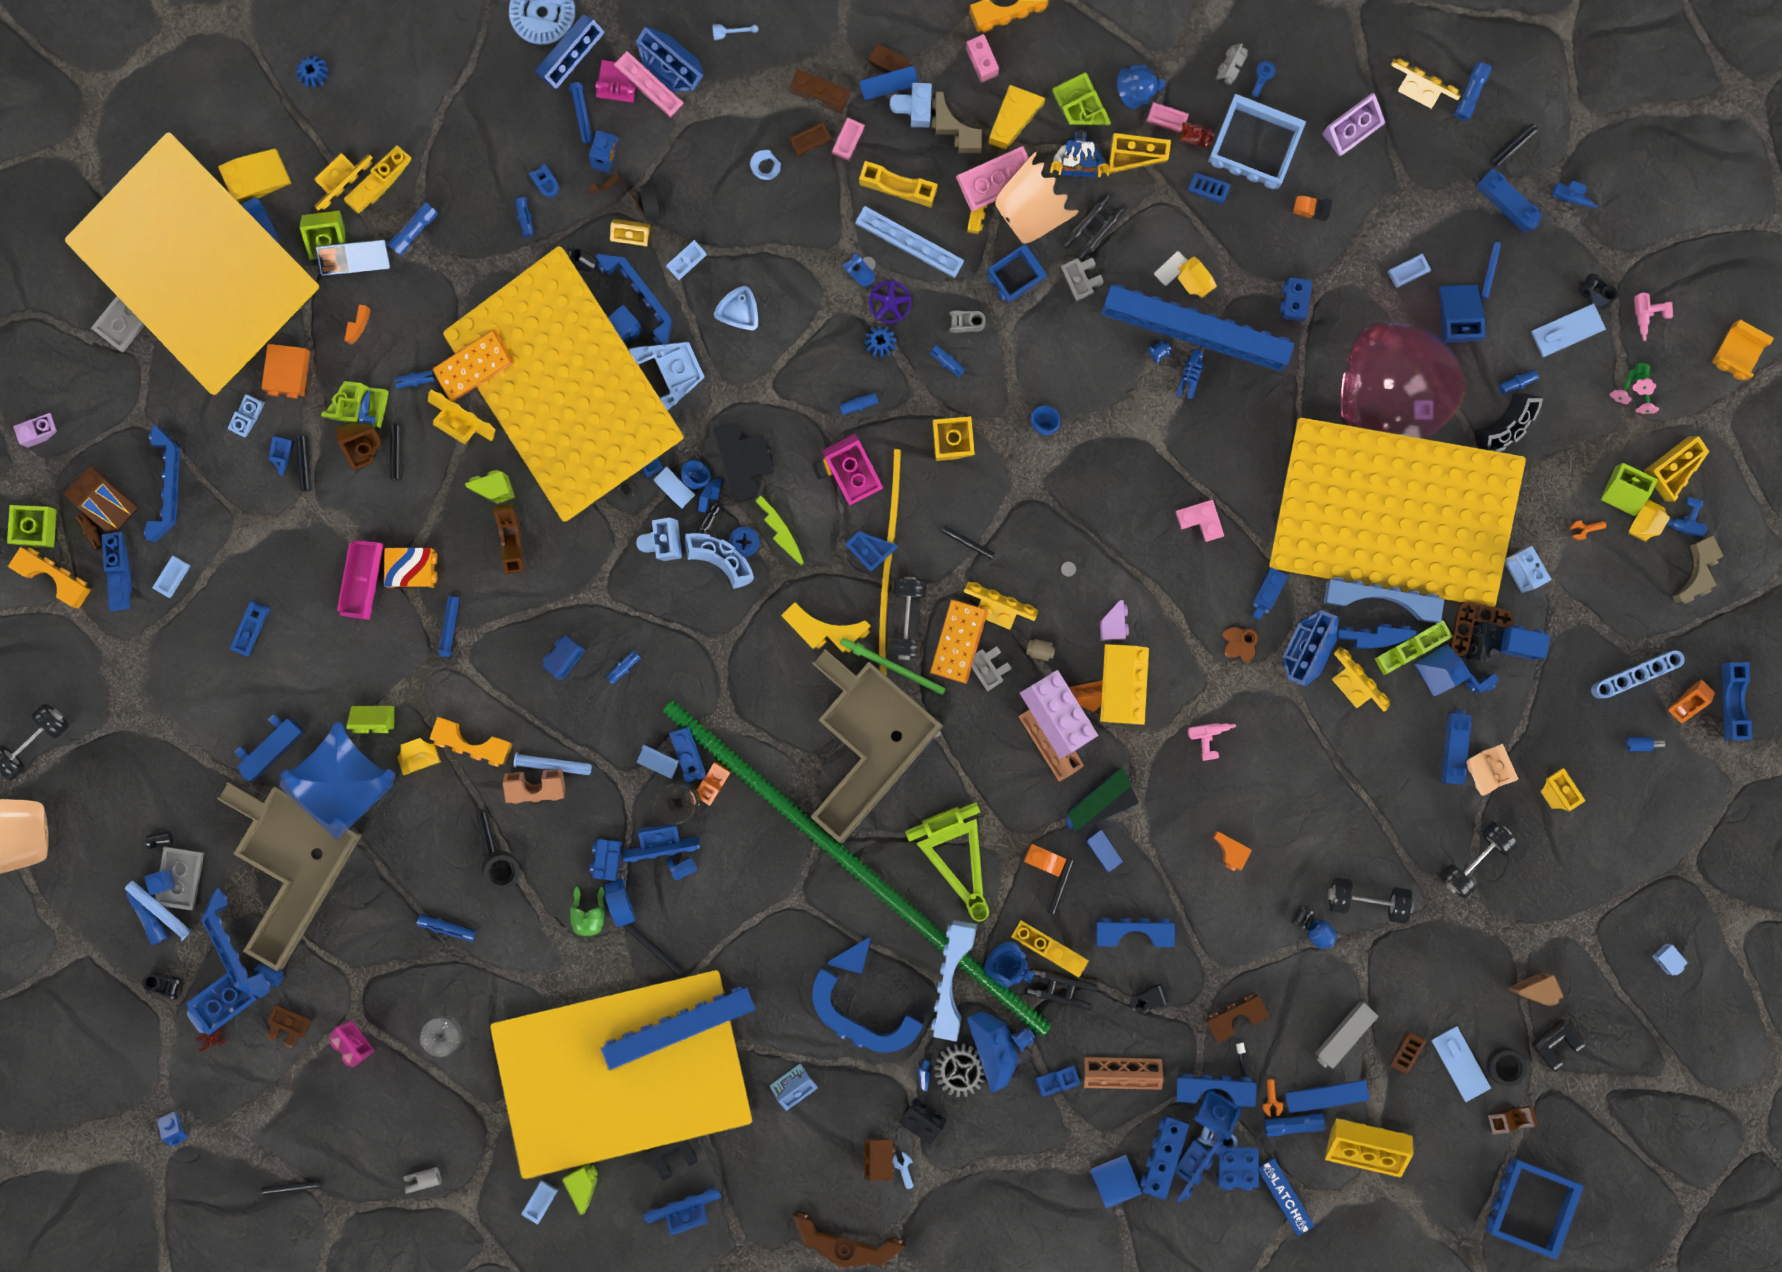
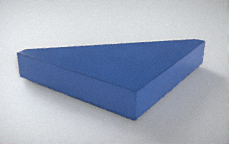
M867 938L828 961L827 965L862 974L871 938Z

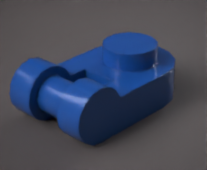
M545 163L541 164L540 168L536 171L532 170L529 172L530 177L545 197L553 198L558 194L559 185ZM545 174L546 178L540 181L539 177Z
M855 252L851 256L852 259L849 262H845L842 266L859 285L869 287L875 281V274ZM858 263L861 268L855 272L852 268Z

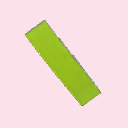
M760 496L756 503L768 514L764 520L777 532L773 540L802 566L804 564L803 559L787 526L776 511Z
M1444 620L1374 659L1383 675H1386L1453 636Z

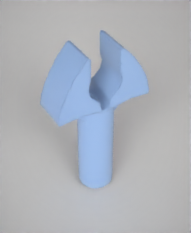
M902 1151L903 1165L897 1161L896 1154L893 1156V1164L895 1168L900 1170L906 1189H911L913 1183L907 1167L913 1161L909 1155Z

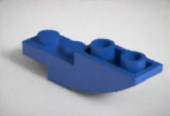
M122 532L103 534L104 571L107 573L109 610L112 612L130 609L132 584Z
M1380 624V627L1374 628V633L1368 629H1360V632H1355L1351 627H1341V630H1337V639L1352 640L1353 648L1357 649L1385 647L1400 643L1416 635V631L1411 630L1409 626H1399V629L1392 628L1391 624Z

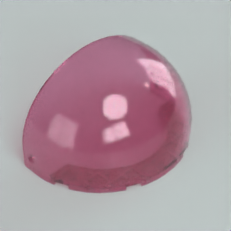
M1375 323L1369 329H1364L1348 356L1347 362L1350 365L1348 373H1344L1341 411L1342 417L1346 418V426L1427 439L1443 427L1459 408L1465 394V378L1453 353L1432 333L1407 323Z

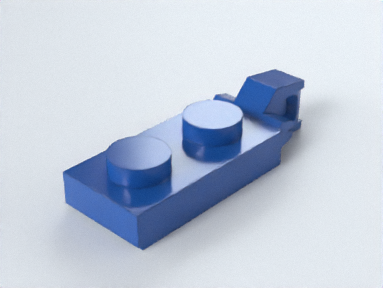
M1272 567L1269 569L1253 600L1252 606L1256 607L1252 615L1253 618L1260 620L1264 612L1269 613L1288 575Z

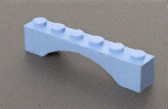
M954 920L952 926L948 925L946 937H950L949 944H945L943 956H947L946 963H942L940 972L943 975V981H939L937 993L941 994L940 1000H936L934 1011L937 1012V1018H933L931 1030H935L934 1037L952 1041H957L962 1017L953 999L952 980L957 963L974 944L977 924Z

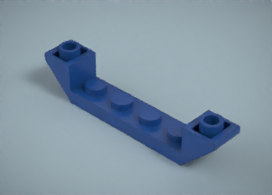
M596 255L595 257L598 261L596 265L602 273L606 271L610 275L620 268L619 270L625 278L629 277L632 280L631 286L637 294L639 292L642 293L644 296L642 300L645 305L655 310L656 313L653 315L659 323L664 322L652 331L655 335L653 340L657 345L669 344L673 321L626 258Z
M152 426V431L149 433L151 445L158 448H166L163 453L165 469L162 472L164 488L161 491L163 507L160 509L162 521H147V525L144 527L146 540L156 542L176 524L180 448L162 428Z
M217 888L211 894L201 920L234 987L260 998L265 997L270 991L269 981L264 978L262 973L247 978V971L241 966L238 953L232 948L230 937L224 932L221 926V919L216 915L222 912L228 905L225 894L221 892L220 888Z

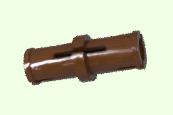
M80 513V517L78 515L75 516L83 530V536L87 537L93 550L101 549L102 539L97 533V527L93 526L85 513Z

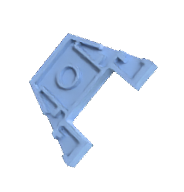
M689 342L629 348L638 365L655 358L670 391L668 394L660 397L667 410L704 378Z

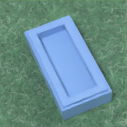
M1422 253L1390 269L1388 274L1395 287L1398 288L1430 272L1431 269Z
M172 555L152 588L171 598L191 565Z
M542 1179L521 1215L539 1224L559 1189Z

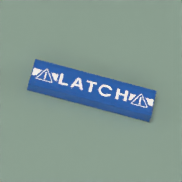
M1271 1158L1259 1165V1173L1296 1235L1299 1236L1314 1227L1275 1159Z

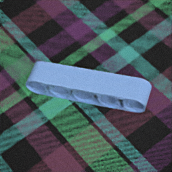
M1679 651L1665 652L1602 679L1592 685V695L1599 699L1608 698L1679 668L1684 663V655ZM1671 655H1673L1676 660L1674 665L1671 664L1669 660ZM1654 662L1658 665L1657 672L1652 669ZM1636 670L1641 674L1639 680L1634 675ZM1619 677L1623 680L1622 687H1619L1617 684ZM1601 685L1605 686L1606 692L1604 695L1601 694L1599 690Z

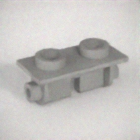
M1242 43L1233 45L1228 49L1224 63L1218 68L1219 73L1216 79L1224 78V82L1229 85L1235 81L1240 70L1234 66L1236 64L1238 67H1242L1247 57V49L1242 48Z

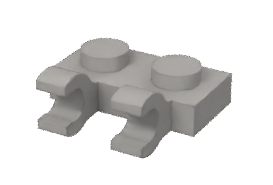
M1077 258L1061 266V270L1076 302L1094 294L1092 288L1098 287L1104 282L1101 275L1090 280L1087 279L1084 271L1095 267L1096 264L1093 258L1082 263Z
M997 646L987 653L983 649L978 651L972 664V669L987 691L1003 682L1001 676L1012 669L1008 662L997 670L990 660L1001 653Z

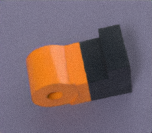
M1297 196L1293 213L1307 218L1326 221L1330 215L1332 200Z

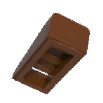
M1406 1031L1390 1066L1408 1075L1427 1041ZM1410 1039L1417 1042V1045L1410 1044ZM1406 1046L1413 1049V1053L1405 1050ZM1402 1053L1410 1056V1059L1407 1060L1401 1057ZM1397 1061L1405 1062L1407 1064L1406 1067L1398 1064Z

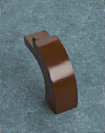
M513 504L493 506L500 535L501 562L505 574L524 572L522 536L518 516L515 513Z

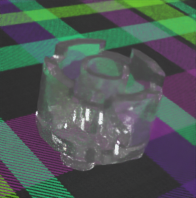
M447 1015L438 1016L427 1022L423 1027L420 1043L430 1055L436 1057L447 1056L457 1050L462 1043L463 1034L460 1023L455 1018ZM441 1032L444 1033L443 1037H445V1039L441 1040L439 1038L440 1036L438 1035Z

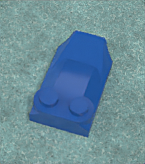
M226 973L186 1003L188 1006L187 1016L199 1033H208L210 1035L249 1005H252L258 997L236 989L228 973Z

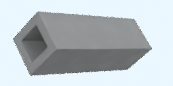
M1360 1001L1315 1052L1319 1057L1317 1061L1325 1068L1329 1066L1333 1069L1377 1019L1378 1015Z

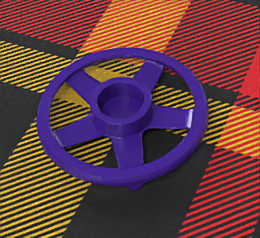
M893 280L885 281L878 284L870 293L869 307L874 317L885 323H896L904 319L909 313L911 295L901 283ZM889 285L887 295L875 293L880 287ZM895 285L904 290L906 295L895 296ZM873 298L882 302V306L877 313H875L872 306ZM908 301L907 310L901 315L897 305ZM887 310H891L897 319L886 320L881 318V316Z

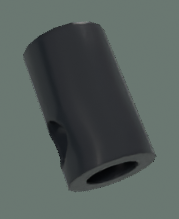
M171 831L146 835V846L148 849L173 845V835Z

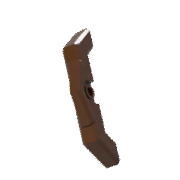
M798 1211L797 1214H793L803 1245L817 1249L816 1251L838 1267L868 1265L869 1263L882 1267L906 1247L903 1239L898 1237L886 1239L879 1246H874L816 1230L813 1220L809 1217L808 1213Z

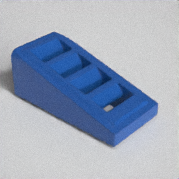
M1194 173L1187 191L1222 205L1231 184ZM1201 180L1199 188H1195L1197 181ZM1208 183L1206 191H1203L1204 184ZM1212 185L1215 186L1213 194L1209 193ZM1219 188L1223 189L1220 196L1217 195Z

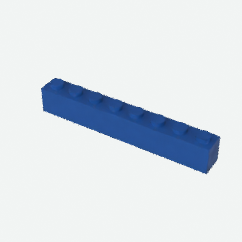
M742 986L732 989V994L726 997L724 993L713 997L714 1002L707 1004L706 1001L696 1004V1009L690 1012L688 1008L677 1012L678 1016L673 1019L667 1016L658 1020L660 1024L652 1027L650 1023L641 1027V1032L637 1034L631 1031L622 1035L623 1039L616 1042L614 1038L605 1042V1047L601 1048L608 1069L612 1070L756 1010L748 989H743Z

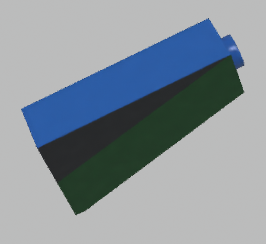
M1124 768L1114 772L1067 813L1068 818L1065 820L1069 829L1077 832L1139 804Z

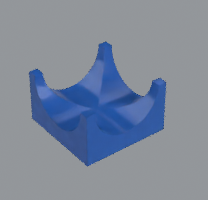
M336 722L325 740L306 760L290 771L286 769L280 775V788L337 840L392 788L395 773L390 769H381L366 758L351 742L344 730V726L340 722Z

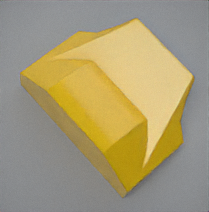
M1195 256L1178 268L1180 271L1178 280L1190 295H1198L1201 299L1217 287L1213 277Z
M1648 499L1635 518L1629 534L1645 542L1650 537L1660 535L1670 519L1665 512L1666 508Z
M421 738L402 744L400 754L397 757L403 775L441 762L436 746L428 744Z
M1564 768L1548 777L1544 788L1541 790L1542 795L1552 809L1571 811L1585 801Z

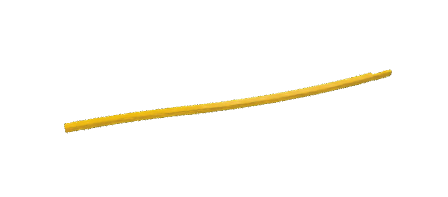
M894 449L892 501L887 542L893 544L899 498L900 449ZM892 554L884 562L881 592L879 655L886 658L887 603ZM880 665V671L887 676L886 667Z

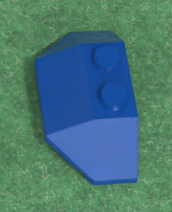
M644 27L636 41L643 66L672 92L695 90L704 76L698 59L671 36L650 27Z
M1320 610L1298 623L1282 657L1288 680L1302 686H1307L1321 674L1337 641L1338 616Z
M983 1011L968 1017L967 1020L992 1093L1008 1085L1019 1062V1058L1008 1024Z

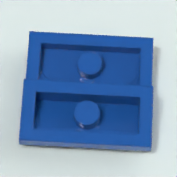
M1126 1155L1090 1169L1106 1209L1142 1194Z

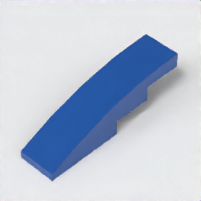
M1366 1080L1334 1083L1327 1086L1285 1093L1289 1113L1339 1106L1370 1099Z

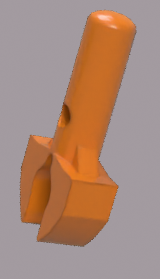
M1580 520L1574 522L1569 530L1574 528L1582 529L1579 534L1571 536L1579 541L1587 539L1586 534L1588 532L1604 529L1607 525L1605 521L1585 525Z
M1268 1079V1100L1266 1103H1262V1109L1271 1117L1270 1107L1273 1103L1276 1107V1116H1279L1283 1110V1103L1276 1100L1274 1079Z

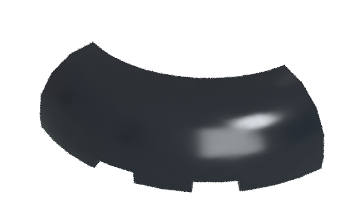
M1513 393L1509 407L1499 420L1486 428L1475 430V440L1478 448L1500 452L1505 450L1506 446L1511 443L1518 442L1527 433L1526 429L1531 421L1536 420L1543 398L1529 394Z

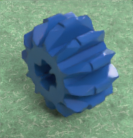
M307 55V60L300 58L302 64H296L297 69H299L295 72L296 76L299 77L298 81L301 84L304 83L307 88L311 84L313 88H317V83L323 85L322 79H328V76L325 74L329 72L328 68L325 67L326 63L316 55L313 59L310 55Z
M878 325V331L872 327V334L866 333V337L870 340H866L864 343L865 345H870L867 348L868 352L874 350L873 357L880 353V358H883V352L890 356L891 352L889 349L895 350L896 348L893 343H896L897 339L891 338L894 336V331L887 333L889 330L887 326L884 328V331L881 330V325ZM883 338L885 344L881 343V345H878L877 339Z

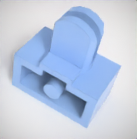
M913 83L912 95H893L890 100L892 112L911 115V127H930L931 84Z
M670 517L652 520L653 532L642 534L637 539L638 549L646 553L655 551L657 559L668 561L682 558L678 520Z

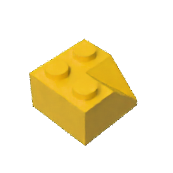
M971 417L933 420L936 461L954 460L975 455Z

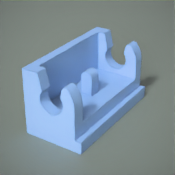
M694 240L669 262L665 268L676 279L680 280L707 254Z

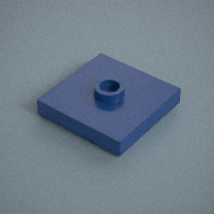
M1209 1089L1205 1091L1194 1120L1229 1140L1242 1107L1236 1106L1233 1101Z

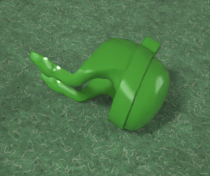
M576 887L574 890V904L570 908V922L573 931L581 936L597 935L603 927L606 907L603 904L604 889L600 887L597 895L599 907L585 913L578 909L581 894L578 887Z

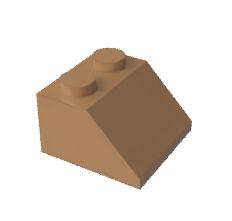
M1544 972L1508 987L1510 992L1548 1006L1559 1003L1558 999L1564 997L1555 976Z

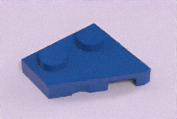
M860 531L845 544L871 572L898 548L896 544Z

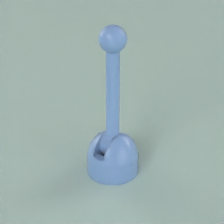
M721 24L712 25L714 40L723 39L726 33L745 31L755 33L758 31L756 25L735 29H726Z

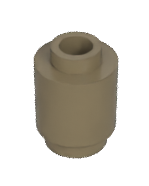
M1038 639L1029 640L1026 655H1030L1031 658L1049 661V658L1053 659L1055 647H1052L1051 642Z

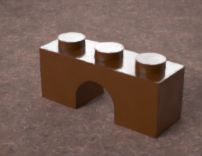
M800 69L796 70L790 84L791 93L807 100L809 97L818 99L825 104V107L841 114L844 113L850 99V90Z
M1247 994L1242 997L1243 1001L1237 1004L1232 1002L1225 1006V1010L1221 1012L1217 1010L1208 1015L1209 1018L1205 1019L1217 1043L1235 1035L1232 1028V1020L1238 1015H1245L1251 1025L1270 1017L1259 995Z

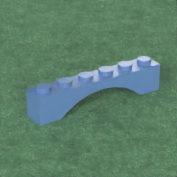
M1333 577V580L1327 581L1323 604L1343 607L1359 599L1381 598L1403 606L1417 620L1431 623L1441 622L1445 599H1439V595L1427 594V596H1422L1420 592L1412 590L1405 593L1396 587H1390L1389 590L1382 589V585L1379 584L1365 586L1363 585L1364 582L1354 580L1352 583L1344 582L1345 579Z

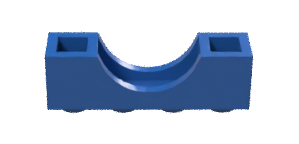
M1749 662L1722 664L1724 740H1752V720L1748 717L1745 707V692L1750 682Z
M1100 918V922L1095 921L1096 946H1117L1121 937L1126 933L1140 931L1148 935L1155 947H1175V923L1170 922V919H1158V922H1150L1148 918H1139V922H1131V918H1120V922H1112V918Z
M1181 1073V1076H1177V1102L1197 1103L1202 1093L1209 1089L1217 1088L1229 1093L1236 1106H1256V1081H1253L1252 1077H1240V1080L1232 1079V1076L1221 1075V1078H1213L1211 1074H1201V1077H1193L1192 1073Z

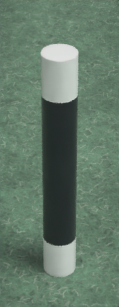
M1244 1042L1237 1043L1236 1047L1242 1077H1250Z

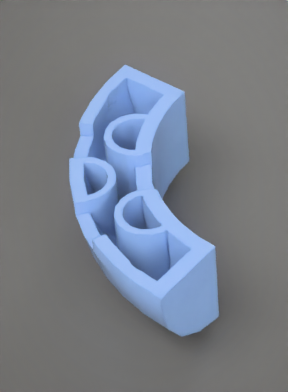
M685 534L688 560H704L718 566L730 579L733 589L745 586L753 581L754 576L748 562L730 543L723 539L719 540L710 537L708 534Z

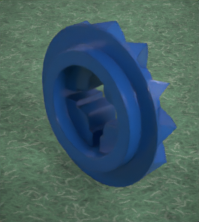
M749 527L735 529L729 538V543L735 547V550L742 557L752 556L757 552L760 544L758 534ZM744 534H746L747 541L753 543L746 544L743 550L742 544L736 541L743 540Z

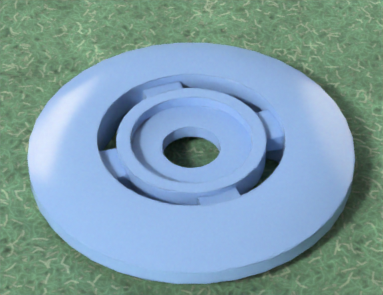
M511 0L509 17L514 30L524 40L540 45L550 44L563 38L571 29L575 19V5L573 0ZM530 1V3H529V5H528V8H527V15H528V16L525 17V16H524V10H525V7H526L527 3ZM560 7V8H561V12H560L559 20H558L557 23H555V21H556V19H557V16H558V10H557V8ZM538 8H547L548 14L545 17H539L537 15Z

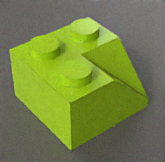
M10 505L7 544L54 547L57 509L42 506Z

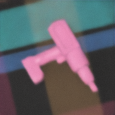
M1640 293L1634 296L1635 315H1637L1638 326H1640V333L1643 335V341H1646L1650 322L1649 316H1654V312L1662 311V316L1665 319H1671L1673 317L1672 302L1650 305V294Z
M1228 723L1205 724L1188 727L1187 733L1191 740L1201 738L1202 760L1205 761L1219 758L1217 751H1210L1209 741L1213 740L1212 735L1221 734V732L1236 727V725H1229Z

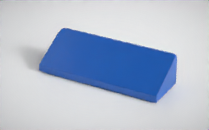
M914 66L859 81L864 100L911 88L913 83H919Z

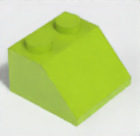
M340 210L302 215L300 230L309 260L318 259L317 246L346 243L345 227Z
M590 1163L581 1165L568 1172L562 1179L580 1215L589 1207L597 1182L596 1176H598V1172L594 1165H590Z

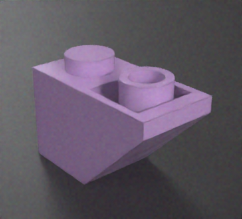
M50 413L13 426L19 444L25 447L45 442L57 432Z
M1124 600L1118 601L1100 621L1101 641L1124 640L1126 635H1129L1128 624H1125V616H1128L1127 605H1124Z

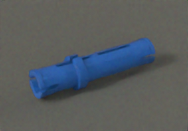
M420 914L417 921V926L433 930L434 933H444L472 943L476 936L475 930L442 921L441 918L435 919Z

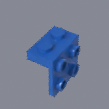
M1223 1147L1219 1153V1175H1216V1184L1223 1190H1233V1188L1252 1190L1253 1188H1259L1258 1149L1255 1147Z

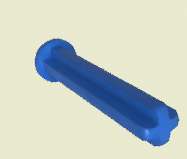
M580 82L570 84L569 92H572L583 143H591L593 138L582 92L584 86Z
M449 596L447 599L440 647L437 650L439 652L438 656L450 658V654H452L451 646L459 604L458 597Z

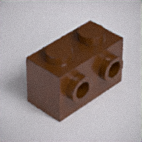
M864 1139V1179L870 1181L893 1180L895 1166L893 1164L895 1146L893 1140Z

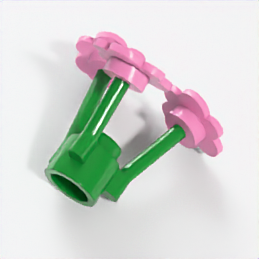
M1636 364L1634 370H1630L1623 389L1614 390L1610 393V396L1616 402L1629 404L1632 399L1628 396L1626 390L1632 378H1634L1637 383L1633 385V390L1638 391L1639 395L1645 393V404L1637 408L1636 412L1653 414L1659 410V407H1655L1650 403V394L1654 392L1656 384L1650 379V366L1648 364Z

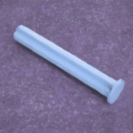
M518 752L515 753L514 757L515 768L523 766L545 770L563 769V772L590 775L592 770L591 764L519 755Z
M131 881L125 887L127 892L180 936L181 941L193 930L192 928H187L134 881Z

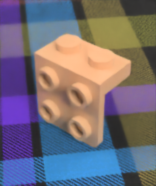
M1503 744L1485 749L1467 760V768L1472 774L1476 788L1482 796L1499 786L1518 780Z

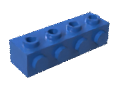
M582 15L534 72L547 85L557 89L605 31L592 18Z
M1165 1115L1164 1119H1160L1157 1128L1160 1131L1158 1137H1154L1151 1147L1154 1150L1152 1156H1148L1146 1161L1148 1169L1146 1175L1143 1174L1140 1180L1141 1190L1144 1193L1166 1200L1189 1128L1188 1122Z

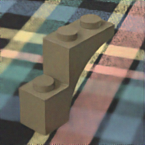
M936 92V98H932V110H936V117H932V128H936V135H955V147H958V153H981L982 129L970 128L958 122L946 106L944 92Z
M1714 536L1707 537L1690 545L1693 555V571L1685 587L1672 596L1675 603H1689L1695 600L1693 596L1699 593L1701 596L1712 592L1711 588L1716 586L1708 567L1719 563L1717 559L1723 557V554Z

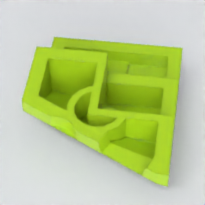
M1086 72L1051 89L1069 124H1111L1105 108L1102 107Z
M344 381L339 388V392L331 399V405L326 411L322 412L321 416L347 423H359L360 404L365 393L369 390V411L367 415L375 417V423L371 426L381 428L389 391L386 389L369 388L362 383Z

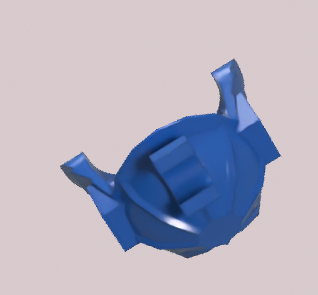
M1147 65L1131 66V68L1125 67L1118 74L1117 86L1119 95L1127 107L1136 109L1141 104L1150 103V98L1157 91L1164 90L1165 79L1157 80L1156 75L1148 69Z
M1006 942L996 947L990 953L985 963L986 975L1005 988L1020 983L1022 979L1030 983L1034 977V973L1027 970L1026 955L1020 951V948L1014 942Z

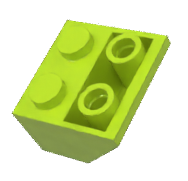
M1621 463L1615 466L1600 500L1630 515L1636 516L1651 496L1658 479L1625 463Z
M499 470L488 472V476L482 478L480 476L470 478V482L465 483L466 487L474 493L497 504L515 498L509 477L504 472H499Z
M351 706L347 729H353V733H369V730H372V733H388V729H394V706Z

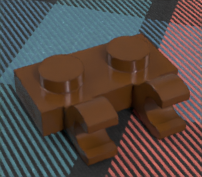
M276 1004L267 1021L272 1027L266 1038L274 1041L277 1040L280 1029L287 1031L290 1034L284 1046L292 1049L295 1047L298 1037H305L312 1020Z

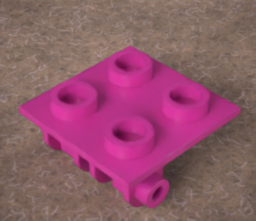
M602 60L599 80L596 82V97L633 103L636 86L614 67L616 62Z

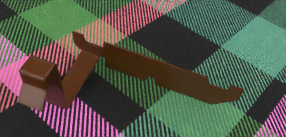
M615 170L613 171L616 175L601 186L595 183L590 185L589 191L593 195L596 189L604 192L620 180L644 213L638 201Z

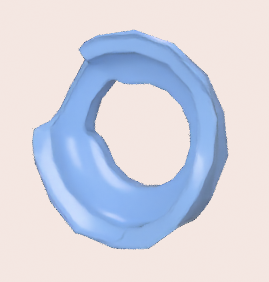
M769 150L756 152L750 161L752 172L759 179L771 180L780 172L781 164ZM769 158L775 165L770 173L764 174L759 170V163Z

